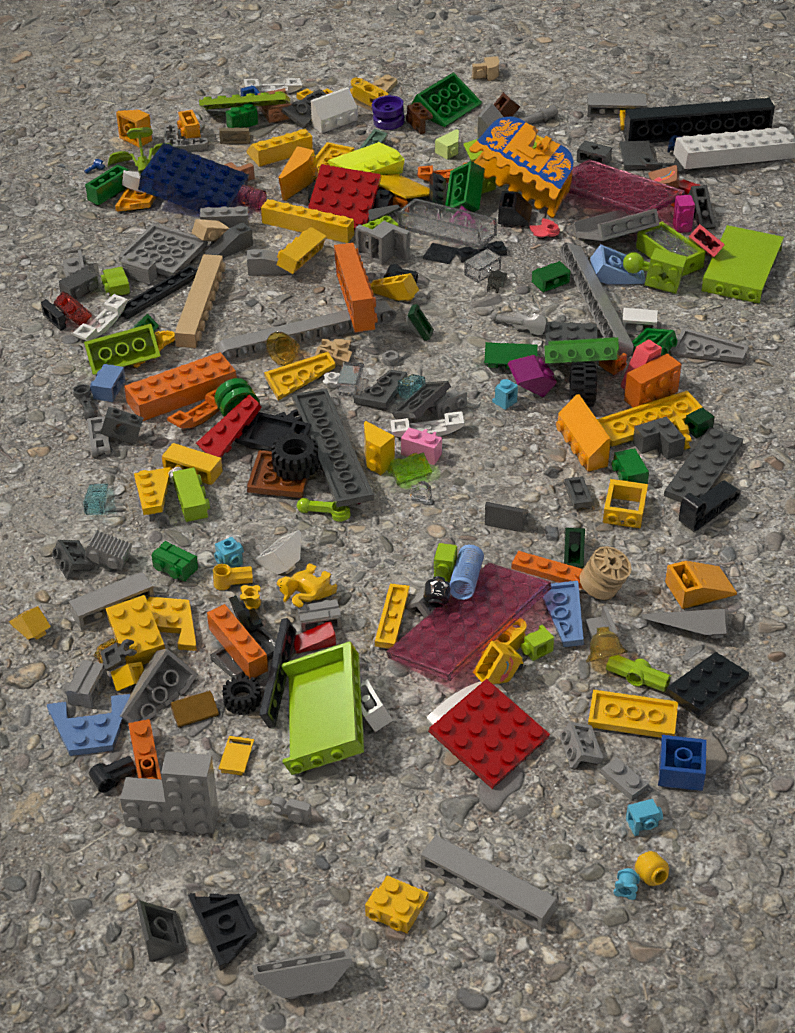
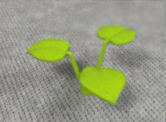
M149 127L132 128L128 130L127 136L130 139L138 138L141 156L136 160L134 155L129 154L127 151L115 152L109 156L108 166L133 159L135 166L138 167L139 174H147L151 172L152 155L176 156L174 146L169 143L157 144L149 150L148 159L143 154L141 138L151 136L153 130Z

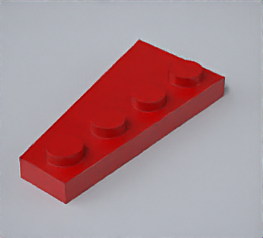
M248 395L196 442L197 446L204 453L221 458L224 453L230 451L232 448L230 445L236 438L239 439L242 435V429L245 425L251 423L262 406L251 395Z

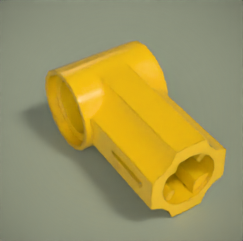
M218 564L213 568V585L218 590H227L231 585L253 583L252 566L230 568L226 564Z

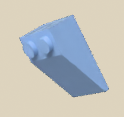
M601 244L590 258L591 266L599 281L605 284H644L645 276L643 270L634 274L627 272L623 267V259L626 254Z

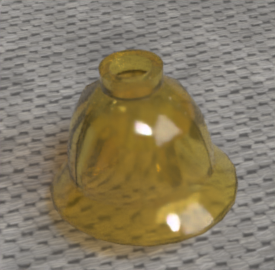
M274 332L267 339L268 354L277 364L282 366L291 364L298 355L300 346L288 334Z
M609 627L597 628V633L592 636L590 641V654L586 659V663L628 653V650L622 647L618 636L609 631Z

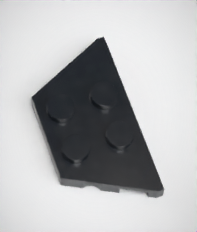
M189 893L188 900L219 970H224L257 937V930L240 894L220 895L210 893L209 897H199L195 893Z

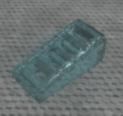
M108 484L89 485L83 501L86 515L104 513Z

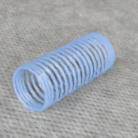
M465 545L459 550L449 583L451 587L450 594L460 600L471 598L475 592L484 559L483 551L475 545Z

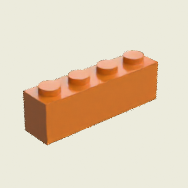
M225 604L207 612L209 630L243 672L249 676V679L268 671L267 654Z

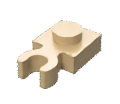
M322 339V345H320V347L332 351L336 347L350 351L351 340L334 339L332 342L328 339Z

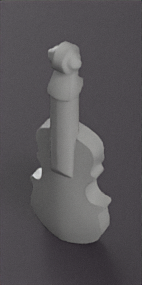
M493 313L490 316L492 321L498 320L500 322L512 323L515 329H522L524 331L528 329L530 334L540 336L546 332L548 320L544 315L534 314L532 317H529L527 314L518 313L511 317Z

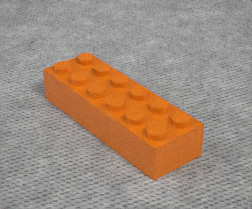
M219 352L125 385L126 402L133 412L143 417V421L204 400L206 394L219 388L227 380L237 378L236 370Z

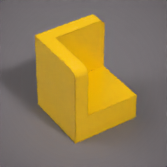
M142 662L129 663L110 672L116 691H121L137 684L144 671Z

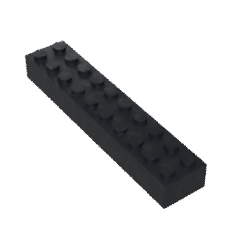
M770 98L630 109L626 110L623 136L626 141L658 143L669 142L673 135L683 137L699 134L710 135L711 133L751 131L753 129L763 130L772 128L775 106Z

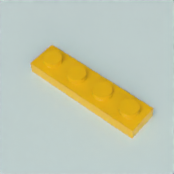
M390 583L375 638V647L395 649L410 586Z

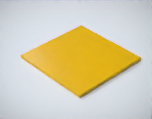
M398 173L381 175L382 178L379 186L405 199L429 196L428 187Z

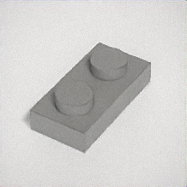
M615 758L601 768V775L631 801L648 789V784L618 758Z

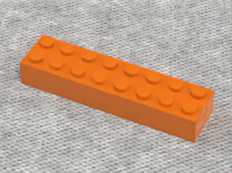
M354 243L334 245L336 275L354 331L375 330V323H378L377 313H375L374 309L376 307V299L373 295V290H371L363 262H361L358 248H355Z

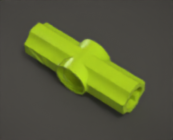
M615 653L610 655L606 664V670L626 677L631 685L641 686L644 684L662 692L666 691L672 675L651 668L650 663L644 659L633 661Z

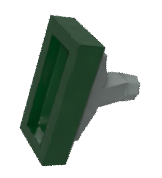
M411 305L406 316L407 322L399 324V330H412L424 341L430 340L434 330L419 305Z

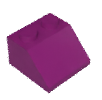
M531 355L508 362L517 385L543 398L557 383L553 371L548 366L549 363L545 364V358L543 357L539 358Z

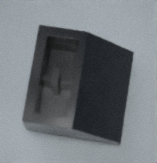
M502 191L498 208V224L518 225L521 227L529 226L532 205L518 192Z

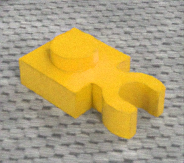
M676 418L674 426L685 437L684 450L690 449L689 442L692 439L689 435L688 425H685L682 418Z

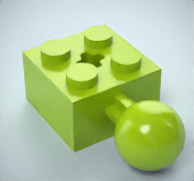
M655 248L650 262H646L639 253L631 252L624 257L623 267L632 274L638 273L641 270L646 271L647 276L644 285L676 294L687 256Z

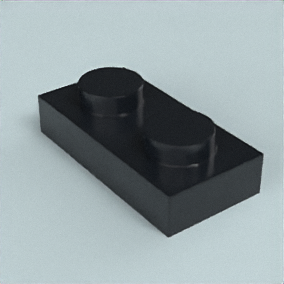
M47 299L41 301L43 316L60 331L66 329L65 314L60 312Z

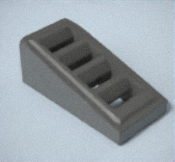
M399 205L368 210L369 222L388 215L391 218L403 213V209Z

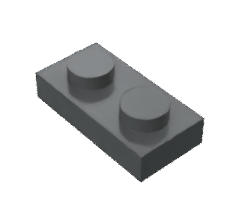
M583 476L566 478L564 485L573 509L592 507L593 501Z

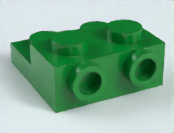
M646 328L632 341L634 352L636 346L651 340L662 347L661 356L668 354V351L672 347H676L678 343L674 330Z

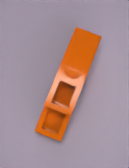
M150 719L128 723L138 778L161 780Z

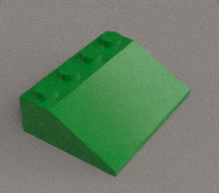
M453 72L416 94L411 103L420 102L433 115V118L429 119L430 121L446 127L480 106L482 101Z

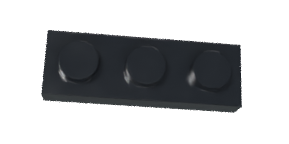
M494 241L492 243L457 248L456 254L460 262L464 263L507 255V248L503 241Z

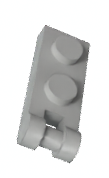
M105 416L87 419L92 457H97L98 454H111L108 436L100 434Z

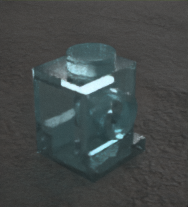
M411 374L398 380L399 397L408 399L426 383L425 377Z

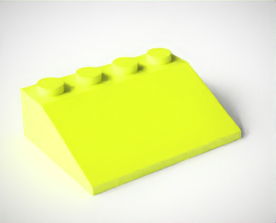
M378 142L328 160L330 166L386 175L403 173L405 159L396 149Z

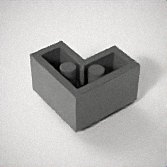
M666 416L635 426L633 444L642 454L658 449L668 460L683 455L685 437Z

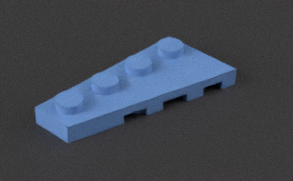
M578 581L538 585L540 594L563 647L584 645Z

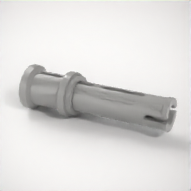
M552 104L548 108H541L537 113L521 119L529 125L538 121H547L548 118L558 116V109Z

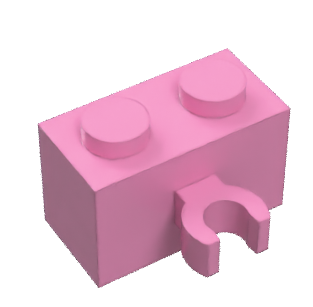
M408 428L401 437V455L435 465L442 455V437L436 436V432L429 434L428 429H424L422 432Z

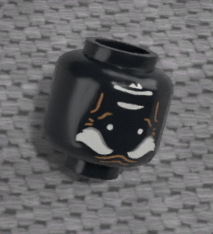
M435 576L425 583L423 598L430 607L441 608L449 602L451 587L445 581V578Z

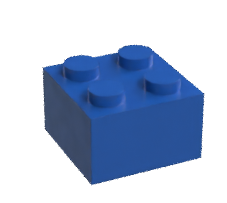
M662 735L658 786L703 791L706 775L707 740Z

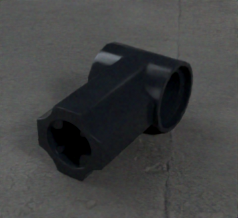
M391 264L383 278L411 273L417 284L418 273L417 271L402 269L397 264Z
M126 756L109 765L104 763L94 765L89 771V776L98 791L105 793L112 790L116 782L136 774L137 770L132 758Z

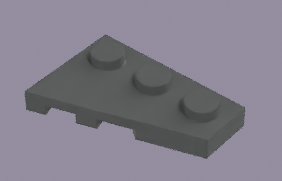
M318 89L305 96L304 99L295 101L292 105L282 108L281 112L304 129L312 121L311 100L327 94Z
M389 370L377 379L375 385L366 387L363 394L354 396V403L387 409L406 381L407 372Z

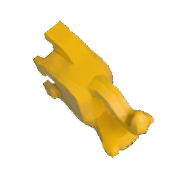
M310 563L307 564L306 570L296 572L291 577L285 576L277 581V586L284 595L283 602H286L295 591L299 592V594L292 598L293 605L298 608L303 607V602L316 601L337 593L338 585L330 584L331 573L323 571L321 577L312 575L315 573L317 566Z

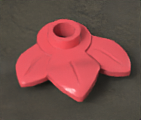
M543 218L541 225H530V230L536 237H555L560 233L559 226L548 219Z

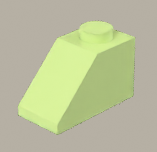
M458 129L435 139V153L447 160L458 155Z

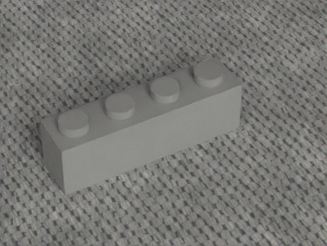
M140 572L69 601L71 615L81 630L108 619L105 608L145 595L146 600L149 597H154L153 586L145 574Z

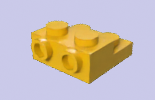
M387 875L380 887L374 889L366 902L365 916L369 917L372 921L386 924L395 931H402L408 934L427 902L429 893Z

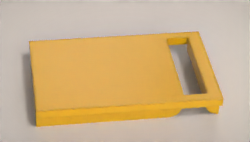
M235 736L228 737L218 768L221 770V773L243 775L254 739ZM230 740L233 742L247 743L250 745L230 743Z

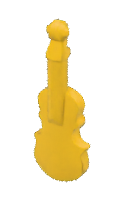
M166 330L154 333L159 352L166 345L175 341V332ZM146 361L133 364V366L135 368H138L141 364L145 363Z

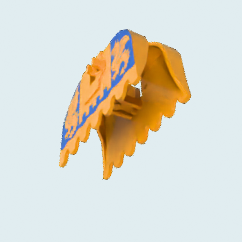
M502 117L495 120L469 148V151L472 153L483 151L474 163L485 168L484 179L496 177L495 183L498 187L508 184V191L522 192L521 196L527 202L534 199V207L539 210L547 207V215L554 218L571 188L574 165L572 154L567 148L552 141V138L545 136L542 141L540 140L536 148L533 149L539 130L522 119Z

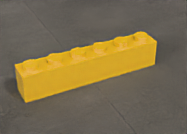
M269 199L261 207L263 224L301 233L312 227L326 235L327 239L349 243L354 236V219L347 218L346 216H338Z

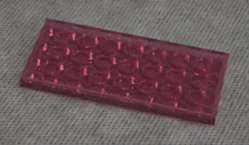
M590 159L573 167L571 188L568 192L581 198H587L592 202L610 206L615 210L624 211L627 214H637L651 209H657L658 212L674 203L676 196L685 195L684 190Z
M488 563L480 570L475 592L471 598L460 600L451 595L447 604L441 608L434 609L395 643L394 646L386 651L387 656L394 661L451 681L482 653L491 641H495L551 590V582Z

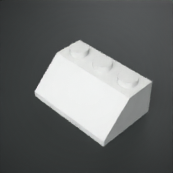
M348 87L311 100L312 127L322 134L358 120V108Z

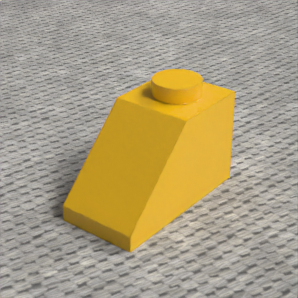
M39 606L26 610L9 621L27 639L35 637L37 640L46 635L45 630L51 627Z

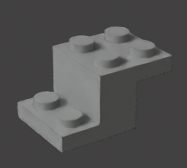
M386 221L380 223L373 230L360 224L355 227L356 248H358L361 257L381 265L393 256L404 261L410 259V231Z

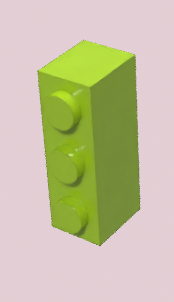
M194 467L173 471L174 487L185 522L208 518L207 510L210 509V503L208 498H204L206 497L204 486H200L202 485L200 474H196Z

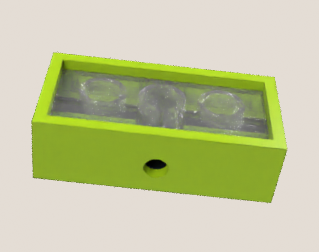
M661 221L658 226L637 232L636 248L649 258L652 257L655 248L687 256L682 277L703 268L705 250Z

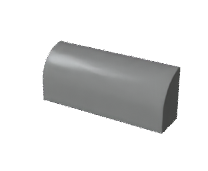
M587 94V117L620 118V110L647 108L646 94Z

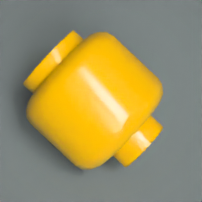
M648 851L637 858L634 870L647 885L656 886L663 884L667 880L669 865L658 853Z

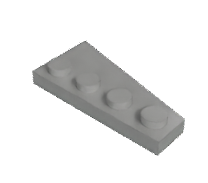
M683 328L677 339V346L671 350V356L743 363L749 351V346Z

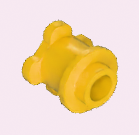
M243 585L241 587L242 594L240 599L244 601L248 610L252 608L257 609L261 605L259 595L261 588L259 585Z

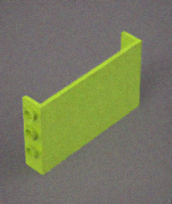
M727 225L720 239L725 246L714 258L712 257L703 277L701 291L760 304L762 290L778 252L782 251L784 237Z
M351 641L283 663L282 668L289 677L290 757L282 759V763L291 775L364 753L359 653Z

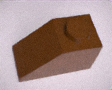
M504 92L494 103V106L503 117H513L520 108Z

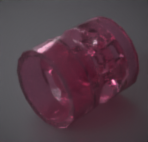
M243 185L238 193L239 204L247 207L250 206L257 210H261L262 205L267 199L266 191L248 185Z

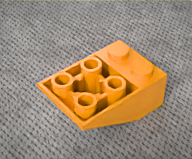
M691 561L667 565L665 583L682 609L737 595L736 590L720 566Z

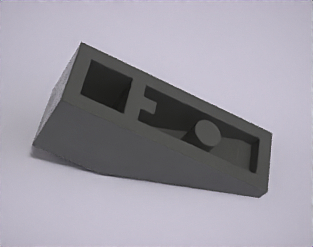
M707 185L692 186L688 195L692 196L695 203L694 218L697 224L702 225L705 229L716 228Z
M239 223L229 228L204 254L220 255L225 258L253 246L252 229L245 223Z

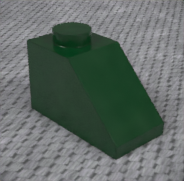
M565 527L564 564L584 568L585 528Z

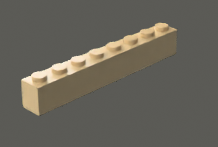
M203 254L174 333L176 347L196 348L198 341H201L202 331L205 330V321H208L209 311L212 310V301H215V292L219 290L222 272H225L226 269L223 256Z

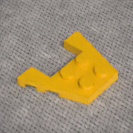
M149 597L147 602L159 632L180 634L177 643L178 650L196 651L197 647L189 600Z

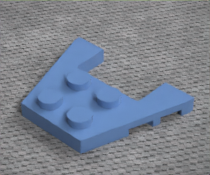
M130 694L111 696V713L68 718L66 702L47 704L48 713L51 715L70 756L114 751L123 719L119 716Z

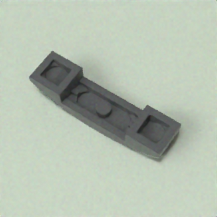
M638 157V160L650 171L677 165L679 174L692 170L684 169L677 158H675L674 163H657L652 157Z

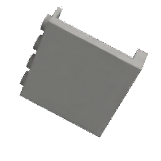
M630 207L573 223L576 238L604 241L658 226L659 219L657 209L631 215Z

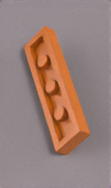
M522 551L517 552L511 563V569L555 582L578 581L579 589H583L579 577L583 570L581 568Z

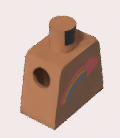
M677 165L648 173L651 187L658 198L665 197L669 199L672 198L673 191H679L680 178Z

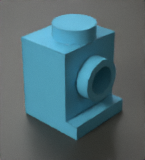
M508 379L501 380L500 384L495 387V398L492 399V402L506 410L517 402L518 385Z
M649 799L628 805L626 820L633 835L638 836L639 831L651 830L657 827L658 822L663 820V813L661 808L656 806L654 800Z

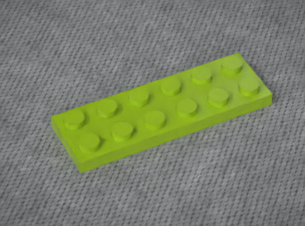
M277 91L275 94L263 92L260 93L261 95L249 93L246 96L235 94L228 98L222 95L214 99L212 97H203V99L199 100V106L205 110L242 107L246 103H251L254 106L290 104V97L283 91Z

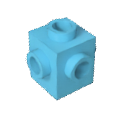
M233 537L215 544L216 552L214 557L218 564H226L230 568L243 565V547Z

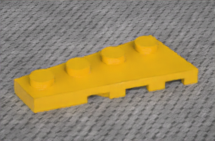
M325 352L264 372V377L279 401L335 369V362L329 352Z
M171 467L150 471L142 470L134 473L143 515L163 512L165 495L168 491L167 486L170 482L168 473Z

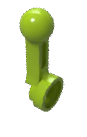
M301 498L297 502V509L301 513L309 511L331 513L333 520L338 522L345 521L351 516L348 506L337 507L335 502L310 501L307 498Z

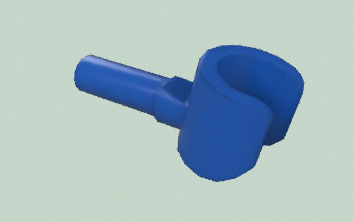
M95 159L93 165L84 170V172L88 173L96 168L103 170L105 168V165L102 164L104 161Z

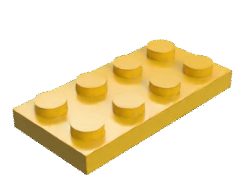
M593 690L588 725H592V728L659 738H662V735L675 736L678 702Z

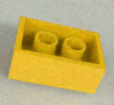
M145 595L105 608L116 642L121 644L126 639L134 641V644L130 645L129 649H134L137 653L131 657L126 656L125 665L142 662L143 665L147 664L156 651L165 649Z

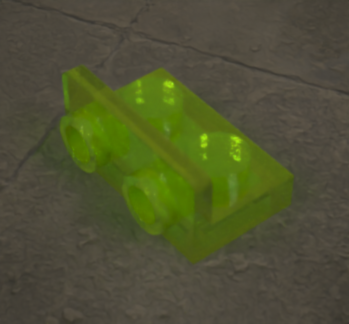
M424 452L410 454L405 459H394L390 462L387 469L388 473L393 474L397 486L432 474Z

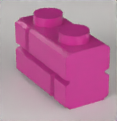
M680 195L675 198L673 226L679 233L692 232L695 203L691 195Z

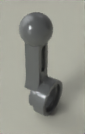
M80 384L73 388V395L83 406L85 420L98 416V413L89 401L91 394L90 386Z

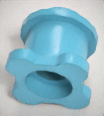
M630 868L618 871V881L615 882L616 888L613 894L617 897L622 896L631 900L636 899L637 894L635 892L638 891L637 884L640 882V876Z

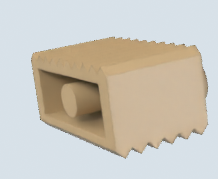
M196 219L192 234L202 241L216 242L229 227L216 220Z

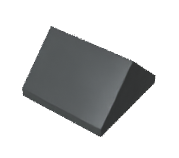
M486 502L485 525L522 532L529 511L523 508Z
M139 900L137 908L149 961L183 953L186 948L176 911Z

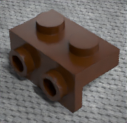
M420 102L407 105V123L420 135L425 134V120L432 119L433 115Z

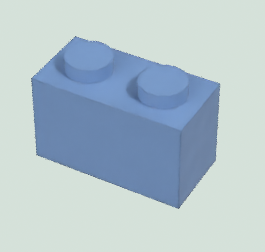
M103 365L90 385L93 399L114 402L126 381L124 367Z

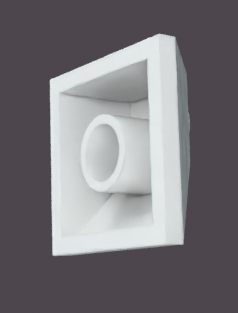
M300 530L279 538L255 559V562L277 575L283 572L286 574L290 573L296 568L295 564L300 560Z

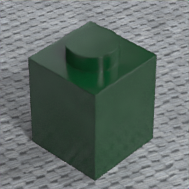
M702 407L686 415L685 425H688L689 433L697 439L703 436L709 427L713 428L715 416Z

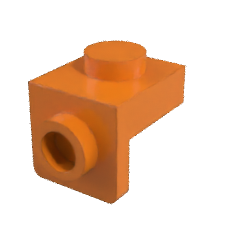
M621 354L617 360H600L598 366L615 375L626 368L627 354Z

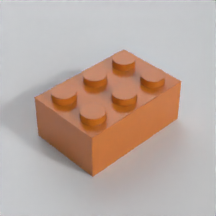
M665 354L628 372L624 401L631 407H637L675 394L679 389L682 364L669 354Z

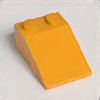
M296 147L278 177L282 200L286 201L311 184L314 178L317 177V158L315 157L314 150Z

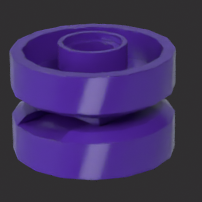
M385 95L378 97L372 102L373 123L375 127L382 130H393L405 123L404 103L400 97Z

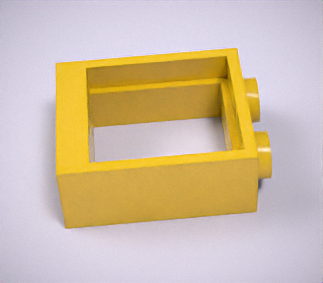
M610 479L604 507L603 523L641 529L648 484ZM612 498L640 502L638 511L610 506Z

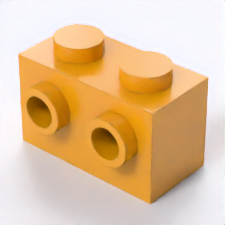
M193 110L178 112L179 120L177 121V127L180 129L181 136L185 139L200 138V124Z

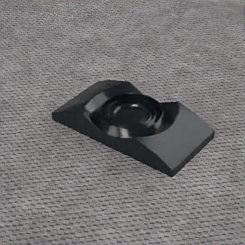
M258 412L251 423L245 425L242 429V435L239 439L236 438L234 442L251 449L271 451L273 442L278 440L279 437L292 433H303L306 436L309 434L312 425L306 422Z

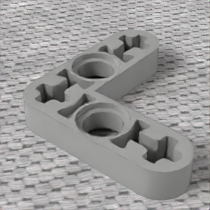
M169 124L164 127L165 143L173 145L176 153L208 149V140L206 138L178 139L176 125Z

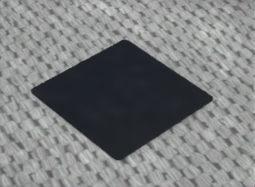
M432 243L423 258L450 264L456 255L457 248Z

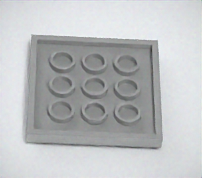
M152 224L118 258L120 262L128 253L147 257L150 260L156 261L158 274L170 277L184 269L208 245V241H202L191 234Z

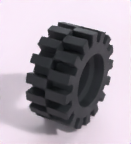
M238 675V679L232 677L231 682L227 680L226 685H223L224 706L228 711L231 710L233 714L238 711V715H242L244 711L246 714H250L249 710L254 712L256 707L260 706L261 689L259 682H255V678L252 677L249 680L247 675H245V678H242V675ZM238 693H248V694H249V695H247V696H245V697H236V696H235V695L238 694Z

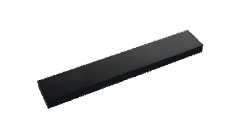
M189 265L174 276L168 277L127 302L121 316L130 319L194 281L198 269Z
M288 618L281 619L259 714L268 728L275 727L287 678L282 664L291 660L297 632Z

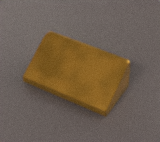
M211 691L171 702L172 714L178 728L219 715Z

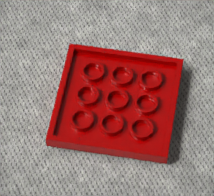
M321 164L308 209L354 219L355 231V227L359 224L364 225L369 222L368 210L373 209L382 178L381 174Z
M485 679L430 726L428 730L432 736L491 789L499 784L550 736V733L488 679Z

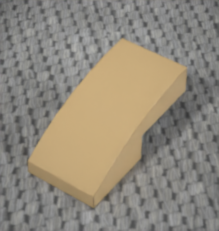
M318 346L314 356L329 352L335 362V366L348 365L352 352L339 347L332 351Z

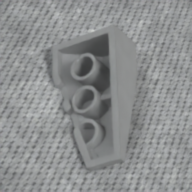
M264 249L247 250L248 276L291 273L276 265L278 261L277 252ZM309 260L295 273H313V261Z
M728 608L642 614L643 619L704 635H711V638H723V634L728 633Z

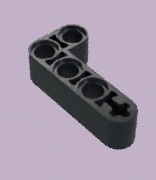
M723 480L700 498L692 493L686 494L680 504L679 522L693 531L699 530L733 505L739 499L741 490Z

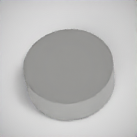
M393 350L384 352L382 354V362L388 366L397 365L399 363V353Z

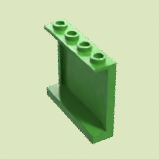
M619 337L549 341V345H544L545 364L617 360L619 356Z

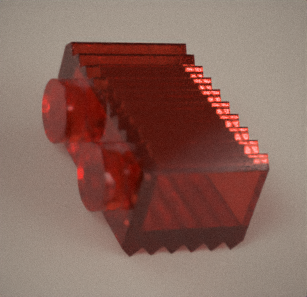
M62 291L54 301V305L80 326L83 323L86 324L92 316L82 304L65 291Z

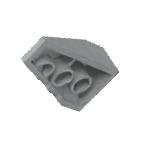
M170 650L156 651L145 667L119 717L127 723L151 719L179 695L185 693L198 674Z

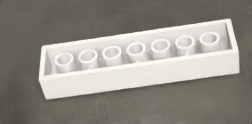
M786 127L683 136L676 138L673 154L684 169L795 158V137Z

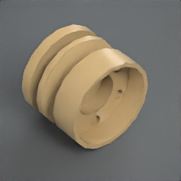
M609 546L599 547L594 551L588 563H586L579 576L580 583L583 589L594 598L601 600L612 599L629 577L632 570L631 563L628 557L620 550Z

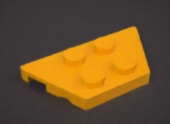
M127 188L115 205V209L119 212L150 208L158 195H156V192L146 194V192L142 193Z

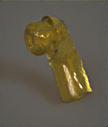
M114 638L97 647L94 657L98 659L99 663H103L100 652L116 643Z

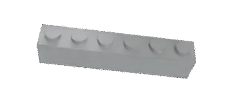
M435 835L421 853L422 869L540 932L555 912L556 897L552 896V894L534 887L530 882L513 876L509 871L492 865L488 860L473 855L470 851L452 844L447 839H442Z

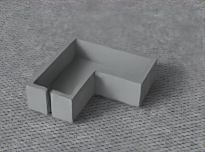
M166 752L161 770L162 780L126 777L120 797L125 827L214 834L219 809L212 755Z

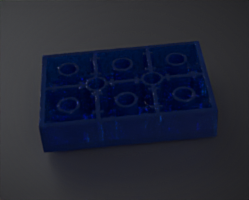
M163 143L141 173L138 190L200 213V208L235 207L246 191L249 174Z

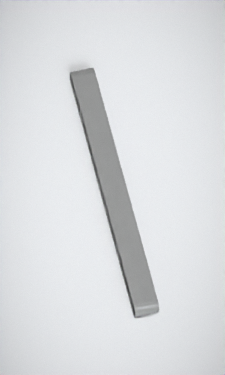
M565 242L561 248V256L568 269H570V273L603 338L619 337V355L625 353L627 357H630L633 352V343L581 246Z
M388 301L376 302L374 309L375 313H377L378 323H375V326L392 322L397 314ZM343 310L224 339L217 343L216 349L218 353L221 352L227 361L230 362L353 332L354 328L348 310Z

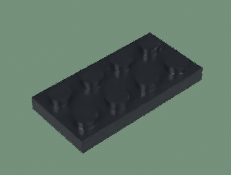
M714 652L666 688L665 694L700 716L744 683L750 673L723 655Z

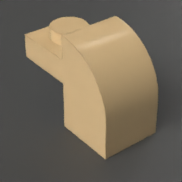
M498 56L484 57V63L472 64V79L487 78V81H491L499 76Z

